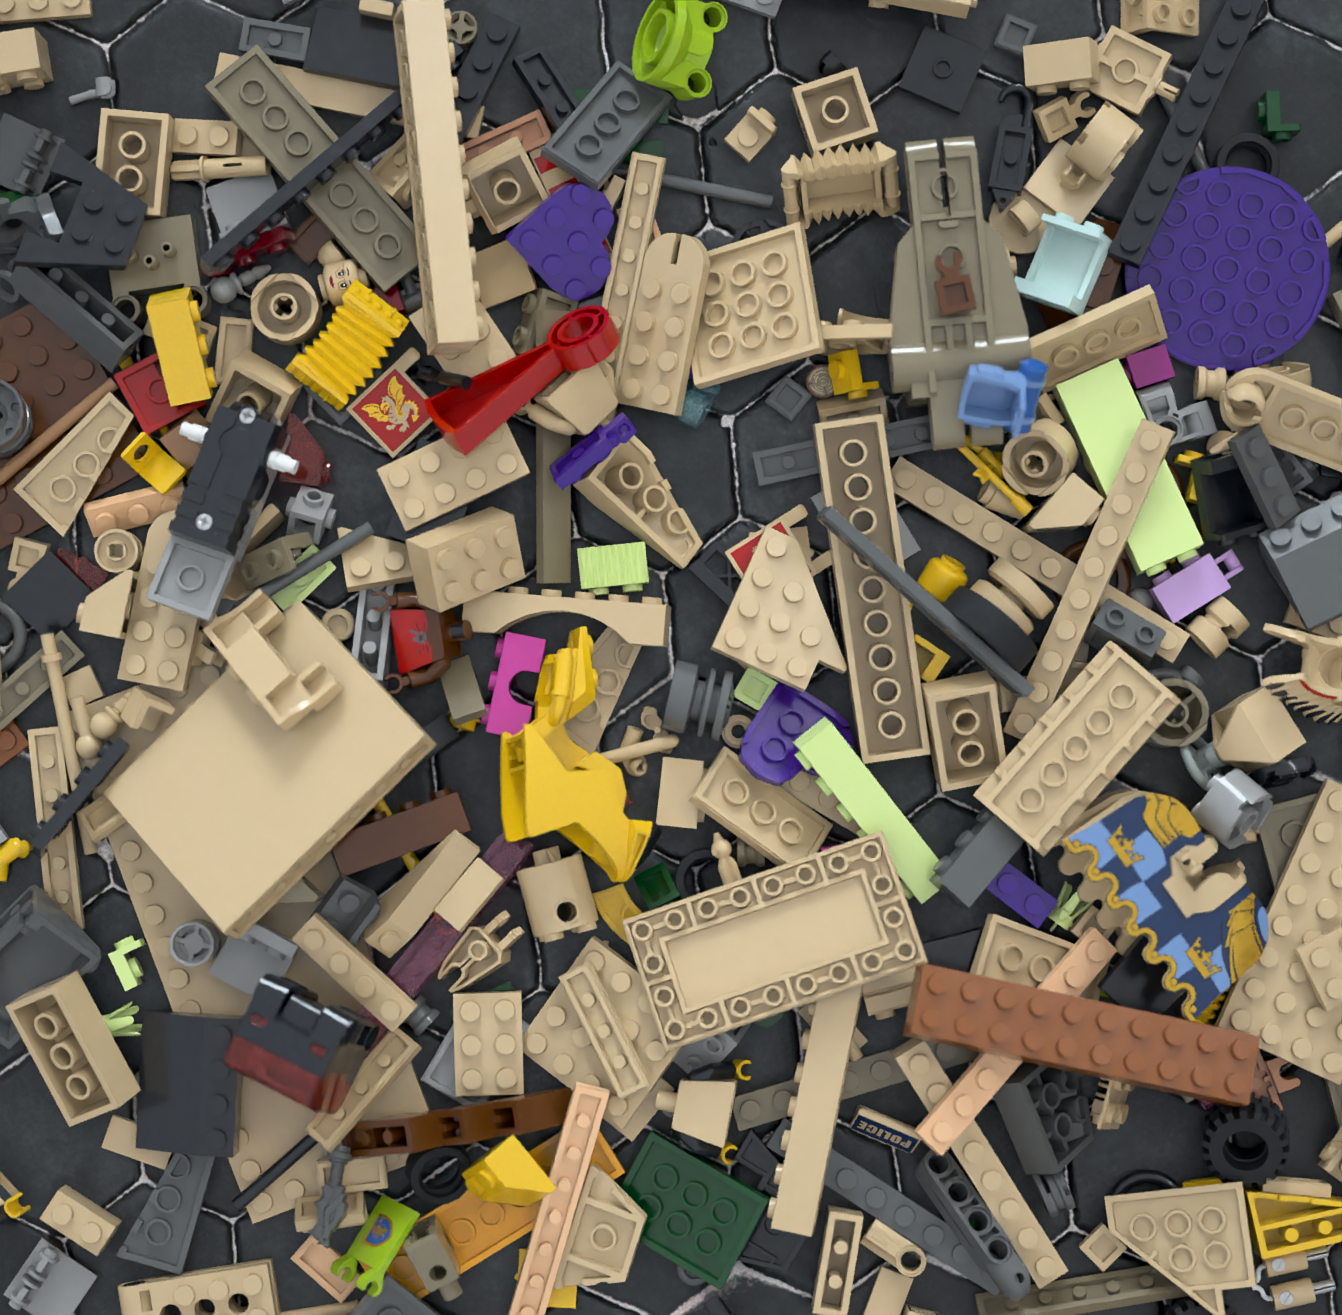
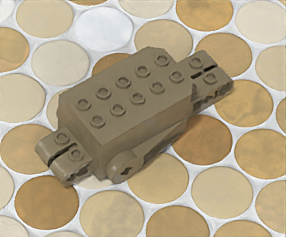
M973 136L941 139L943 166L941 169H939V153L935 139L904 142L903 145L911 228L897 244L892 255L893 282L889 323L894 324L893 339H888L889 374L892 393H905L906 408L928 406L933 450L965 448L964 421L957 418L962 385L970 365L988 364L1002 367L1004 371H1017L1022 360L1032 359L1028 325L1002 234L983 219L977 149ZM940 178H944L946 207L944 208ZM958 251L962 257V264L958 270L959 276L970 274L977 308L976 310L941 317L934 282L943 279V275L936 270L934 260L936 255H941L943 265L951 267L954 265L953 253ZM967 424L971 447L1003 444V426L991 425L989 428H981V426Z

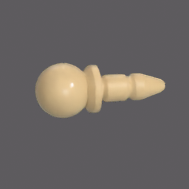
M133 688L126 691L123 697H120L113 705V708L106 705L104 712L96 713L92 717L90 730L94 736L107 739L115 734L117 724L124 722L120 715Z

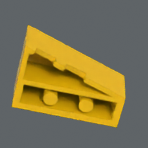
M1244 1188L1248 1225L1254 1252L1262 1260L1342 1242V1197H1312L1262 1192L1258 1188Z

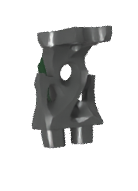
M14 191L0 194V254L17 253V246L21 245L26 231L56 242L60 241L63 230L49 193L44 192L33 196H24ZM9 219H19L22 222L16 228L6 226V222Z

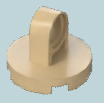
M1022 188L1021 196H1016L1002 213L999 212L996 202H994L988 220L989 224L1002 234L1004 245L1009 247L1010 254L1031 255L1037 251L1047 227L1040 220L1043 213L1055 216V213Z

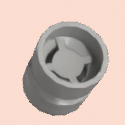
M192 920L178 926L173 931L169 948L172 956L178 963L195 967L210 961L217 954L221 938L218 930L212 923L205 920Z

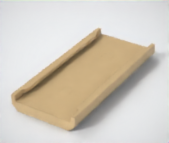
M1109 640L973 796L1044 857L1181 701L1133 658Z

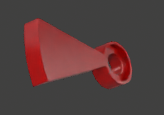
M591 305L573 310L554 323L547 334L546 343L472 377V385L469 389L451 387L425 399L424 403L427 412L444 440L454 450L466 456L564 370L578 371L587 369L606 359L618 346L620 333L608 311L602 306Z

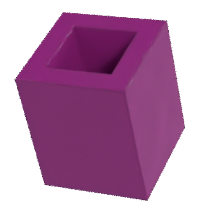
M1165 344L1128 355L1121 360L1122 368L1133 391L1165 380H1171L1175 377Z

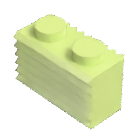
M645 542L577 549L582 591L589 590V593H595V596L609 594V588L622 586L623 593L643 591L642 584H649Z

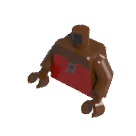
M384 591L374 592L372 596L383 595L386 598V604L381 608L372 607V609L381 612L389 606H394L395 608L389 610L399 674H405V677L389 674L384 678V682L395 679L400 684L398 689L388 691L391 696H397L402 692L403 687L408 686L412 689L436 682L450 668L451 660L461 655L460 641L472 638L473 632L470 622L468 620L456 621L453 609L439 613L419 604L416 592H396L394 596H388Z

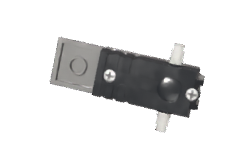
M235 401L229 408L218 405L209 428L195 423L190 424L186 421L182 423L179 434L188 437L187 439L198 442V444H202V447L188 478V487L184 488L181 504L178 503L175 510V519L171 520L168 527L171 537L146 595L147 600L212 623L236 562L241 563L277 471L289 472L294 475L299 467L298 460H293L290 456L284 455L291 436L282 426L283 422L277 419L274 414L267 412L261 415L253 406L243 405Z

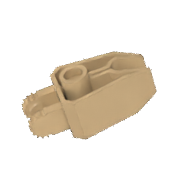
M506 910L498 914L488 925L469 927L445 958L437 976L439 980L446 979L458 968H461L462 971L461 977L448 990L450 993L463 990L478 983L510 962L511 950L509 948L524 934V931L519 926L512 929L504 939H500L495 932L504 926L511 917Z

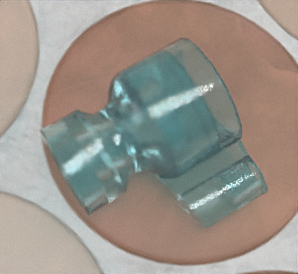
M716 384L703 389L693 386L686 392L682 415H676L677 418L698 429L705 420L713 401L718 396L721 386Z

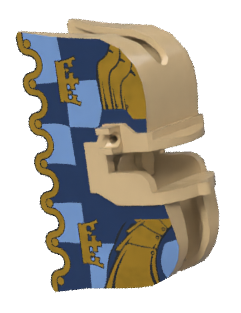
M1125 788L1105 792L1089 805L1053 846L1061 845L1064 848V854L1058 861V868L1061 873L1073 875L1080 872L1083 875V881L1077 889L1078 898L1083 902L1090 903L1097 899L1102 902V908L1096 916L1098 926L1108 930L1116 926L1121 929V935L1115 943V948L1118 950L1117 953L1122 956L1138 936L1145 935L1149 939V943L1143 949V958L1148 964L1157 965L1163 961L1168 964V971L1162 978L1163 987L1167 991L1177 992L1184 989L1177 998L1187 991V998L1181 1007L1182 1014L1186 1020L1193 1022L1221 993L1247 972L1261 957L1268 938V918L1260 900L1245 885L1246 875L1243 872L1245 866L1240 859H1236L1231 863L1215 865L1201 871L1203 868L1201 864L1218 851V843L1214 836L1202 833L1188 809L1173 797Z

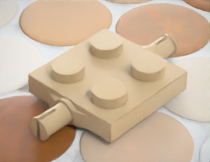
M1111 25L1104 40L1098 44L1100 83L1090 84V89L1085 91L1140 117L1149 100L1156 94L1174 103L1180 89L1163 82L1164 73L1173 58L1172 54Z

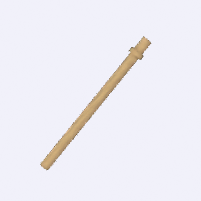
M54 633L40 635L44 652L41 660L42 663H46L71 791L73 792L78 786L74 783V780L82 770L79 755L76 751V741L59 661L62 659V654L57 651ZM88 802L84 805V807L81 810L88 806ZM77 816L84 854L88 855L98 852L96 843L91 841Z

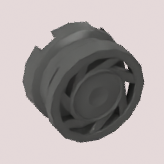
M1061 1171L1058 1174H1031L1050 1218L1059 1215V1211L1062 1209L1069 1211L1076 1208L1072 1194L1069 1192Z

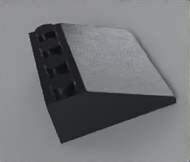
M142 1011L139 1087L141 1091L138 1092L136 1148L195 1156L233 1158L239 1152L244 1039L235 1035V1032L244 1015Z

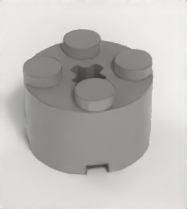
M1235 768L1223 777L1220 774H1216L1209 780L1205 787V790L1208 791L1202 801L1194 806L1191 814L1196 822L1214 836L1215 839L1226 848L1233 849L1247 840L1243 835L1250 828L1255 832L1269 815L1273 801L1269 799L1272 796L1242 770Z

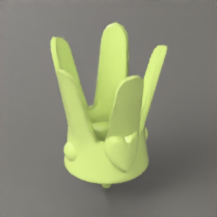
M1065 881L1057 899L1059 902L1047 916L1055 922L1050 928V932L1057 925L1068 931L1069 927L1073 925V920L1092 905L1094 901L1090 903L1083 902L1078 898L1077 892L1068 900L1072 892V885Z
M132 1001L111 1014L101 1015L113 1038L119 1036H141L138 1031L142 1030V1024H132L134 1018L131 1015L139 1011L138 1005L130 1007L133 1003Z

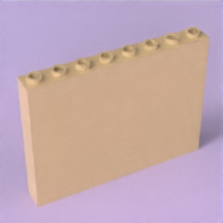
M299 600L283 611L286 619L266 637L298 676L317 659L323 663L344 688L338 696L320 712L312 709L291 729L285 731L275 722L262 704L258 707L249 699L244 692L248 689L244 681L237 682L226 671L221 677L214 679L209 684L208 689L196 701L187 705L183 714L172 725L165 727L160 732L159 738L147 749L141 751L135 757L134 762L123 773L115 776L110 782V786L103 792L225 934L236 940H239L437 745L327 626Z

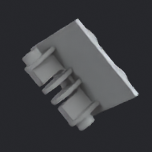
M41 1238L3 1295L10 1299L8 1304L18 1311L23 1308L32 1315H72L98 1276L44 1238Z

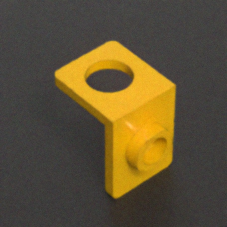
M141 432L121 454L122 459L164 496L187 473L184 467L161 449L145 432ZM147 445L146 454L142 458L134 460L135 451L140 446Z

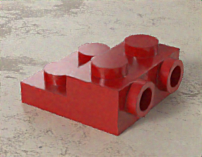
M158 353L113 375L142 430L148 436L176 421H180L195 409L201 411L208 407L205 400L170 406Z

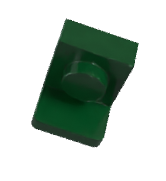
M664 862L633 877L650 911L682 900Z

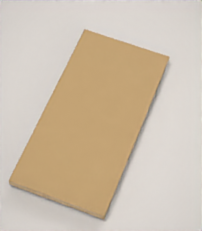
M883 831L622 920L665 1052L911 969L923 963H928Z

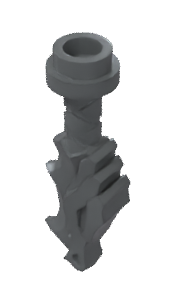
M337 1145L331 1153L327 1151L326 1158L330 1159L329 1162L332 1163L327 1184L321 1187V1198L314 1201L317 1208V1223L308 1232L318 1240L317 1244L325 1248L330 1247L332 1233L337 1230L341 1222L347 1217L346 1187L344 1185L341 1186L344 1167L348 1162H352L353 1155L350 1154L351 1148Z

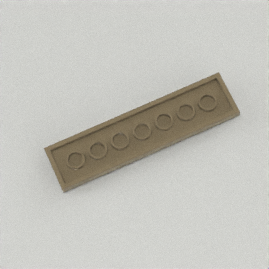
M257 44L205 85V91L259 153L266 158L267 162L286 183L339 139ZM355 158L349 164L344 161L336 167L337 173L329 182L324 185L320 183L315 185L310 190L311 196L304 204L357 265L366 272V275L376 287L385 294L391 287L399 283L418 267L414 224L358 159Z

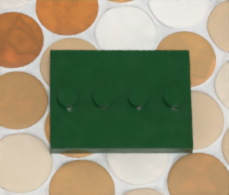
M655 1130L649 1133L621 1186L648 1215L639 1242L719 1290L724 1287L771 1199Z

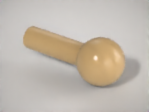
M84 696L72 697L70 701L80 735L76 741V751L84 759L97 758L96 754L103 746V741L101 738L94 736L90 730V719Z

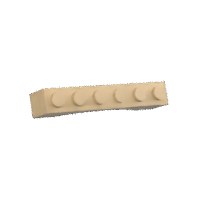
M508 586V593L495 592L494 590L463 603L462 620L470 622L472 632L502 634L515 624L531 617L548 613H575L603 622L618 632L629 644L668 648L671 607L662 605V598L642 597V603L629 602V596L609 594L608 600H596L595 593L575 592V598L562 597L561 590L542 589L541 595L528 594L529 588Z

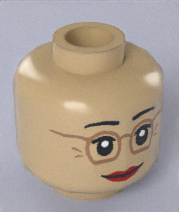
M353 259L325 265L323 274L318 275L319 287L324 301L329 300L333 306L343 305L342 296L355 279L367 288L370 287V279L366 272Z

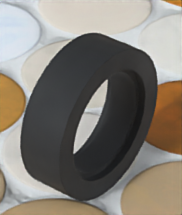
M958 586L943 603V606L1016 672L1020 673L1037 653L1036 645L1025 631L1007 614L975 591L964 586Z

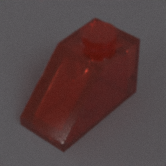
M289 413L286 431L291 436L284 455L290 456L293 460H298L299 467L294 475L289 472L284 473L280 471L279 481L285 484L323 489L324 481H330L332 462L327 461L328 455L296 414Z

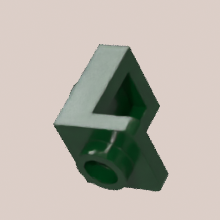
M1280 90L1265 91L1260 97V101H1256L1255 117L1256 121H1261V134L1263 137H1271L1272 142L1292 141L1293 136H1296L1301 131L1300 123L1281 124Z

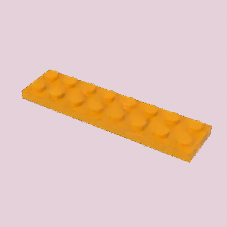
M600 1129L579 1200L592 1163L598 1164L613 1180L625 1173V1169ZM561 1131L527 1151L547 1177ZM467 1190L459 1199L448 1204L439 1205L418 1218L416 1222L436 1214L458 1258L460 1274L530 1232L533 1229L541 1199L529 1206L482 1201L480 1197L473 1195ZM403 1242L386 1271L418 1297L423 1298L431 1292L427 1291L404 1249ZM359 1261L365 1272L371 1269V1267Z

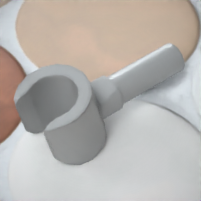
M110 77L95 78L96 89L69 97L71 105L89 99L113 98L116 92L115 80H111Z

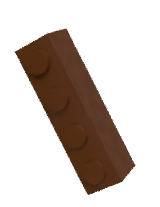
M446 788L430 794L432 801L419 805L418 800L415 799L399 805L400 812L387 817L386 812L382 811L366 817L368 824L358 828L353 827L331 848L340 874L342 873L347 876L443 841L455 829L461 834L473 830L460 792L451 793L450 788Z

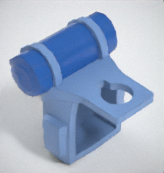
M1029 358L1020 362L1017 371H1004L1002 367L988 364L970 365L961 389L957 418L963 419L966 424L981 426V428H989L991 425L1004 426L1005 429L1012 432L1013 438H1018L1019 434L1029 433L1036 418L1035 412L1042 387H1044L1047 380V365L1040 360Z

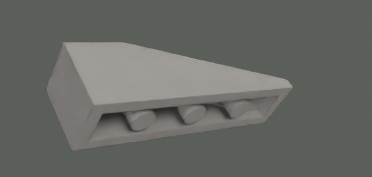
M396 584L359 591L352 654L386 690L388 681L384 682L383 680L389 675L393 634L389 610L395 608L394 606H389L384 611H375L372 607L381 608L385 606L386 598L383 595L372 596V594L376 591H384L388 596H394Z

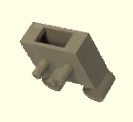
M191 214L144 221L126 270H109L113 296L111 304L119 311L125 304H134L135 314L129 320L138 327L145 319V309L134 296L166 292L191 286L192 295H202L203 302L199 309L201 318L206 317L211 311L212 300L205 291L203 271H201L200 249L196 220Z

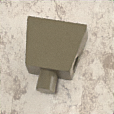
M436 1214L416 1222L404 1241V1249L428 1292L439 1289L444 1301L457 1298L463 1292L457 1280L460 1277V1263Z

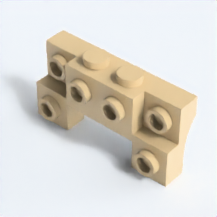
M259 588L238 607L215 618L203 631L228 661L229 665L225 668L230 675L239 683L243 680L248 686V689L244 692L249 699L258 707L262 704L275 722L285 731H288L312 709L320 712L344 688L318 659L299 676L293 671L266 637L286 617L271 598Z

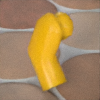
M10 838L0 846V881L7 882L9 866L12 861L17 857L26 858L28 856L30 845L26 840Z

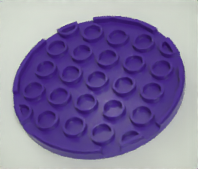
M1224 166L1197 171L1181 179L1140 268L1137 269L1124 263L1126 293L1129 294L1150 284L1155 293L1168 337L1155 344L1157 346L1165 344L1168 354L1175 359L1194 367L1205 366L1207 370H1215L1221 367L1230 372L1257 367L1276 359L1303 338L1317 319L1324 304L1330 280L1327 239L1319 219L1307 202L1297 191L1280 179L1265 172L1244 167Z

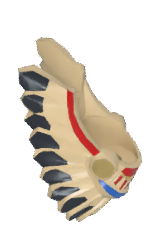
M1265 623L1263 631L1301 645L1303 650L1301 673L1269 676L1261 680L1263 687L1269 689L1271 695L1278 696V701L1286 700L1287 707H1293L1294 711L1303 712L1305 718L1313 717L1316 724L1323 721L1328 725L1332 722H1339L1342 719V636L1337 638L1317 636Z

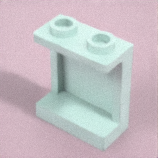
M1056 212L1055 216L1043 213L1040 220L1047 227L1025 279L1018 276L1014 278L1018 293L1025 299L1080 316L1084 312L1113 241L1103 234L1104 228L1095 223L1085 221L1084 225L1074 223V218L1064 213Z

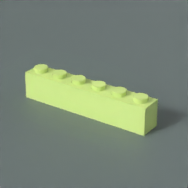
M826 717L822 718L793 742L799 750L795 757L807 771L813 768L820 776L815 782L827 797L833 793L840 803L836 806V809L848 823L853 819L861 828L856 832L859 838L883 831L898 877L901 879L900 882L905 896L908 900L914 896L923 904L939 891L929 881L935 873L933 867L939 859L834 725Z

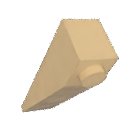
M456 829L450 833L379 900L381 905L380 913L375 922L369 924L363 931L365 941L388 958H391L417 933L435 907L478 855L480 847Z

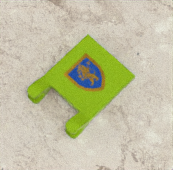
M382 1194L347 1253L336 1259L331 1265V1273L338 1276L345 1267L346 1270L341 1279L345 1282H351L356 1276L357 1261L368 1265L371 1269L357 1279L356 1286L361 1290H365L368 1283L372 1282L371 1288L367 1293L372 1297H377L382 1291L386 1270L419 1218L420 1213Z

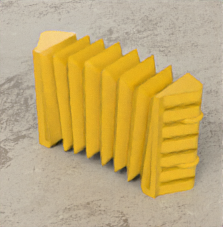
M357 279L344 292L342 296L343 305L336 306L335 310L337 313L332 314L333 322L327 323V331H320V339L314 338L313 346L306 344V353L298 352L285 369L290 374L292 373L299 383L302 382L310 387L313 392H316L323 398L324 402L326 401L333 405L338 411L347 404L349 394H357V386L366 387V378L374 377L373 369L382 368L380 357L389 356L387 347H394L395 342L393 338H398L410 322L396 311L397 308L391 307L373 293L372 289H368Z

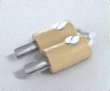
M1324 1245L1263 1259L1262 1264L1256 1269V1283L1258 1284L1261 1279L1262 1269H1264L1267 1278L1308 1269V1261L1328 1257V1249ZM1310 1277L1269 1286L1270 1296L1266 1295L1261 1286L1252 1287V1290L1259 1291L1261 1297L1266 1301H1271L1274 1310L1278 1311L1316 1302L1315 1295L1336 1290V1283L1333 1279L1312 1283Z

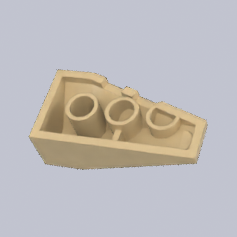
M633 435L627 443H620L618 446H615L604 461L595 463L585 471L580 481L572 485L594 506L674 565L684 569L703 543L684 509L679 508L670 492L672 488L667 479L663 480L654 462L656 459L652 452Z

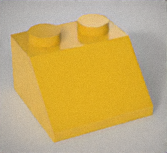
M514 1135L490 1148L461 1174L466 1180L465 1184L468 1190L473 1195L480 1197L482 1201L529 1206L557 1189Z

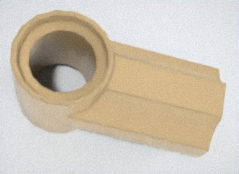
M877 1218L871 1223L860 1241L862 1245L895 1266L902 1275L907 1277L920 1275L926 1267L925 1250ZM914 1251L919 1254L921 1258L920 1263L915 1267L905 1266L901 1260L902 1255L905 1252Z

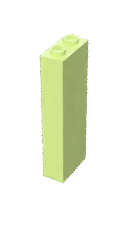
M1118 358L1056 385L1052 391L1098 492L1104 498V503L1142 418L1146 419ZM1165 458L1124 547L1137 575L1146 572L1148 577L1160 573L1167 569L1166 562L1176 558L1179 563L1197 556L1196 549L1204 544Z

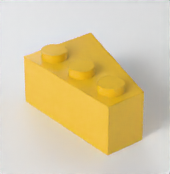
M191 286L150 295L146 308L170 406L210 399L213 392L212 388L217 387V381L213 367L208 368L205 355L209 354V348L205 334L200 333L198 321H201V314L197 300H193Z

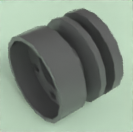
M0 379V458L15 454L25 446L31 437L34 422L32 410L26 400L15 388Z
M677 660L662 729L684 733L689 721L694 720L697 721V737L702 738L705 723L713 725L710 740L719 741L722 731L728 724L732 707L734 672L725 671L722 685L714 684L716 668H711L706 681H700L698 664Z

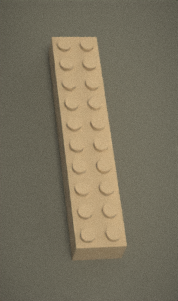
M402 0L393 17L427 354L468 353L479 341V336H483L484 328L482 316H477L475 302L480 301V289L478 281H473L472 268L476 267V252L474 247H469L468 234H472L473 222L471 213H466L465 200L469 199V184L467 179H462L461 166L465 165L466 157L464 145H459L457 133L462 130V117L460 111H455L454 98L458 97L457 77H452L450 64H454L455 51L453 43H448L447 30L451 29V13L449 9H444V0Z
M883 414L813 424L824 507L832 506L905 571ZM827 529L859 758L863 764L929 755L931 753L909 601Z

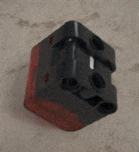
M266 973L255 988L253 998L226 1050L223 1064L310 1110L335 1114L342 1106L369 1049L378 1036L379 1024L344 1006L332 1004L325 1006L317 1002L318 994L284 976L279 977Z

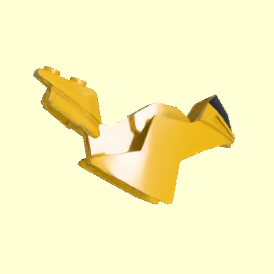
M582 626L570 631L565 649L558 650L557 654L546 655L545 659L542 660L534 703L536 704L535 720L530 724H523V729L514 735L507 731L501 734V820L507 842L533 837L555 829L597 863L607 873L611 881L626 882L649 857L662 831L655 822L629 820L623 813L627 792L620 768L596 751L588 753L567 736L564 723L594 701L595 689L598 685L597 672L592 668L591 663L593 640L591 635H588L587 626Z

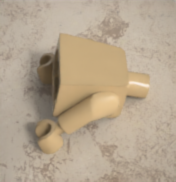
M603 360L587 369L578 371L564 370L534 398L537 402L533 405L531 400H529L515 414L524 415L528 413V417L545 429L566 436L573 434L585 436L600 424L605 427L611 422L607 415L618 405V400L614 395L616 387L613 368Z

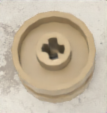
M999 557L987 570L990 579L998 588L988 581L981 579L977 580L970 588L1007 614L1027 635L1034 628L1032 622L1023 611L1035 619L1042 620L1055 607L1033 580L1002 557Z

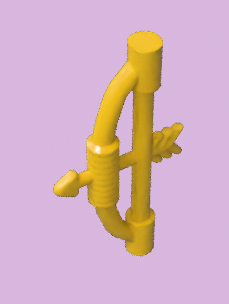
M965 435V448L957 449L977 467V470L972 475L979 477L982 485L989 479L1011 500L1010 504L1025 517L1034 507L1026 500L1025 494L1017 492L1001 480L1004 479L1006 481L1002 472L1003 452H994L993 454L987 447H971L969 437ZM969 448L974 450L978 455L974 454Z

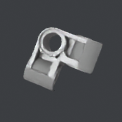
M1168 380L1134 390V394L1146 419L1158 425L1162 423L1169 424L1174 432H1176L1169 448L1218 433L1208 401H1201L1177 410L1175 396Z

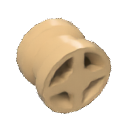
M1197 366L1193 383L1194 400L1212 397L1214 401H1219L1222 390L1225 391L1226 369L1218 367L1215 370H1207L1205 366Z

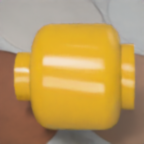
M943 554L941 558L934 557L928 561L917 583L939 603H944L958 586H966L968 582V577L964 572L966 567L956 559Z

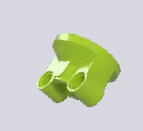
M653 0L640 22L634 40L632 72L636 80L667 90L680 101H688L706 96L712 88V79L707 70H705V67L713 49V33L721 31L726 26L728 19L723 5L713 1L704 3L699 0ZM705 12L709 16V26L704 21ZM689 77L694 83L693 91L688 86Z

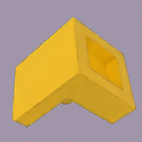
M915 634L914 639L920 680L924 683L934 681L950 656L918 634Z

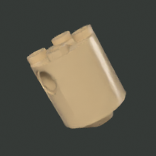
M558 846L532 852L535 865L517 870L516 874L534 938L538 937L539 942H550L564 938L563 931L571 929L572 933H582L596 929L595 921L599 920L581 853L561 858ZM561 903L567 908V915L562 921L557 916V908Z

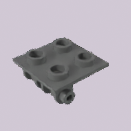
M4 112L0 121V185L24 196L41 194L50 177V169L62 141L65 143L66 140L55 136L54 133L44 128H37Z

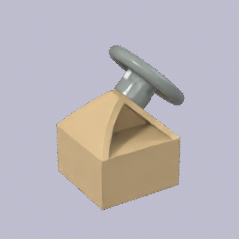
M1262 686L1242 694L1211 715L1212 742L1207 744L1203 738L1199 737L1196 741L1192 742L1198 750H1195L1188 744L1180 747V753L1190 775L1205 790L1207 783L1212 778L1211 773H1213V776L1220 774L1223 777L1222 767L1227 764L1242 771L1250 772L1278 762L1306 743V740L1283 703L1278 701V696L1271 695L1270 690Z

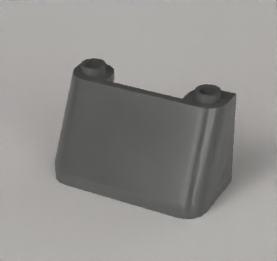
M32 885L25 890L0 916V1044L7 1049H10L18 1041L22 1042L23 1039L5 1006L27 991L78 970L80 976L86 973L91 974L101 962V950L98 945L46 891L37 885Z

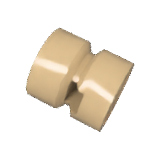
M116 528L107 530L95 542V559L100 567L111 573L121 574L125 570L136 572L140 569L145 545L138 536L126 530Z
M1221 595L1217 596L1205 608V616L1197 615L1185 627V631L1191 634V639L1214 659H1217L1229 647L1228 640L1230 638L1237 639L1250 626L1244 615Z

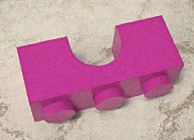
M507 631L505 638H498L495 657L500 658L498 672H491L488 691H493L491 705L485 704L488 715L483 716L481 719V724L487 725L485 732L501 735L502 732L507 731L514 735L523 729V724L531 723L534 707L518 703L513 698L510 687L514 677L521 672L540 673L547 645L546 639Z

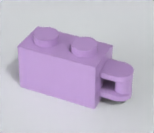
M1232 549L1213 559L1210 553L1200 556L1198 553L1197 556L1182 562L1183 568L1176 573L1171 574L1167 570L1152 579L1151 581L1155 586L1147 591L1153 597V601L1162 616L1174 624L1230 589L1231 586L1227 580L1242 571L1244 567ZM1221 561L1225 563L1229 570L1224 575L1217 565Z

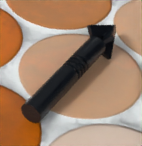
M418 361L408 370L411 381L418 379L424 385L428 381L465 390L469 389L472 385V379L469 376L432 369L431 365L421 367Z

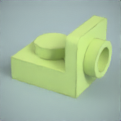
M133 936L127 937L115 943L116 951L108 954L125 991L142 984L140 979L144 975L142 967L136 957L130 958L128 952L145 945L144 938L135 941Z

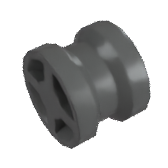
M421 994L414 1001L418 1006L402 1022V1024H408L412 1028V1033L417 1038L440 1014L436 1008H430L426 1004V998Z

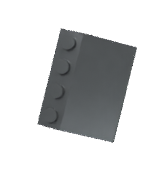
M1341 494L1289 519L1278 529H1268L1258 534L1260 556L1308 632L1342 616Z

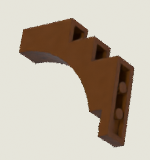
M570 1087L550 1088L486 1102L385 1116L372 1120H361L344 1137L342 1146L350 1147V1154L353 1157L415 1153L444 1145L469 1144L497 1136L522 1135L562 1125L573 1091Z

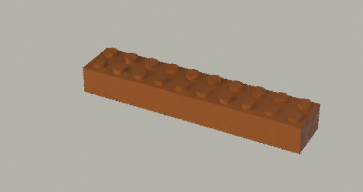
M924 963L915 968L903 1036L1234 1107L1246 1106L1250 1103L1260 1036Z

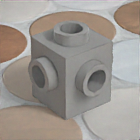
M301 485L296 498L290 497L286 507L285 516L289 517L286 536L309 531L313 544L319 545L325 529H332L335 522L337 510L332 509L334 495Z

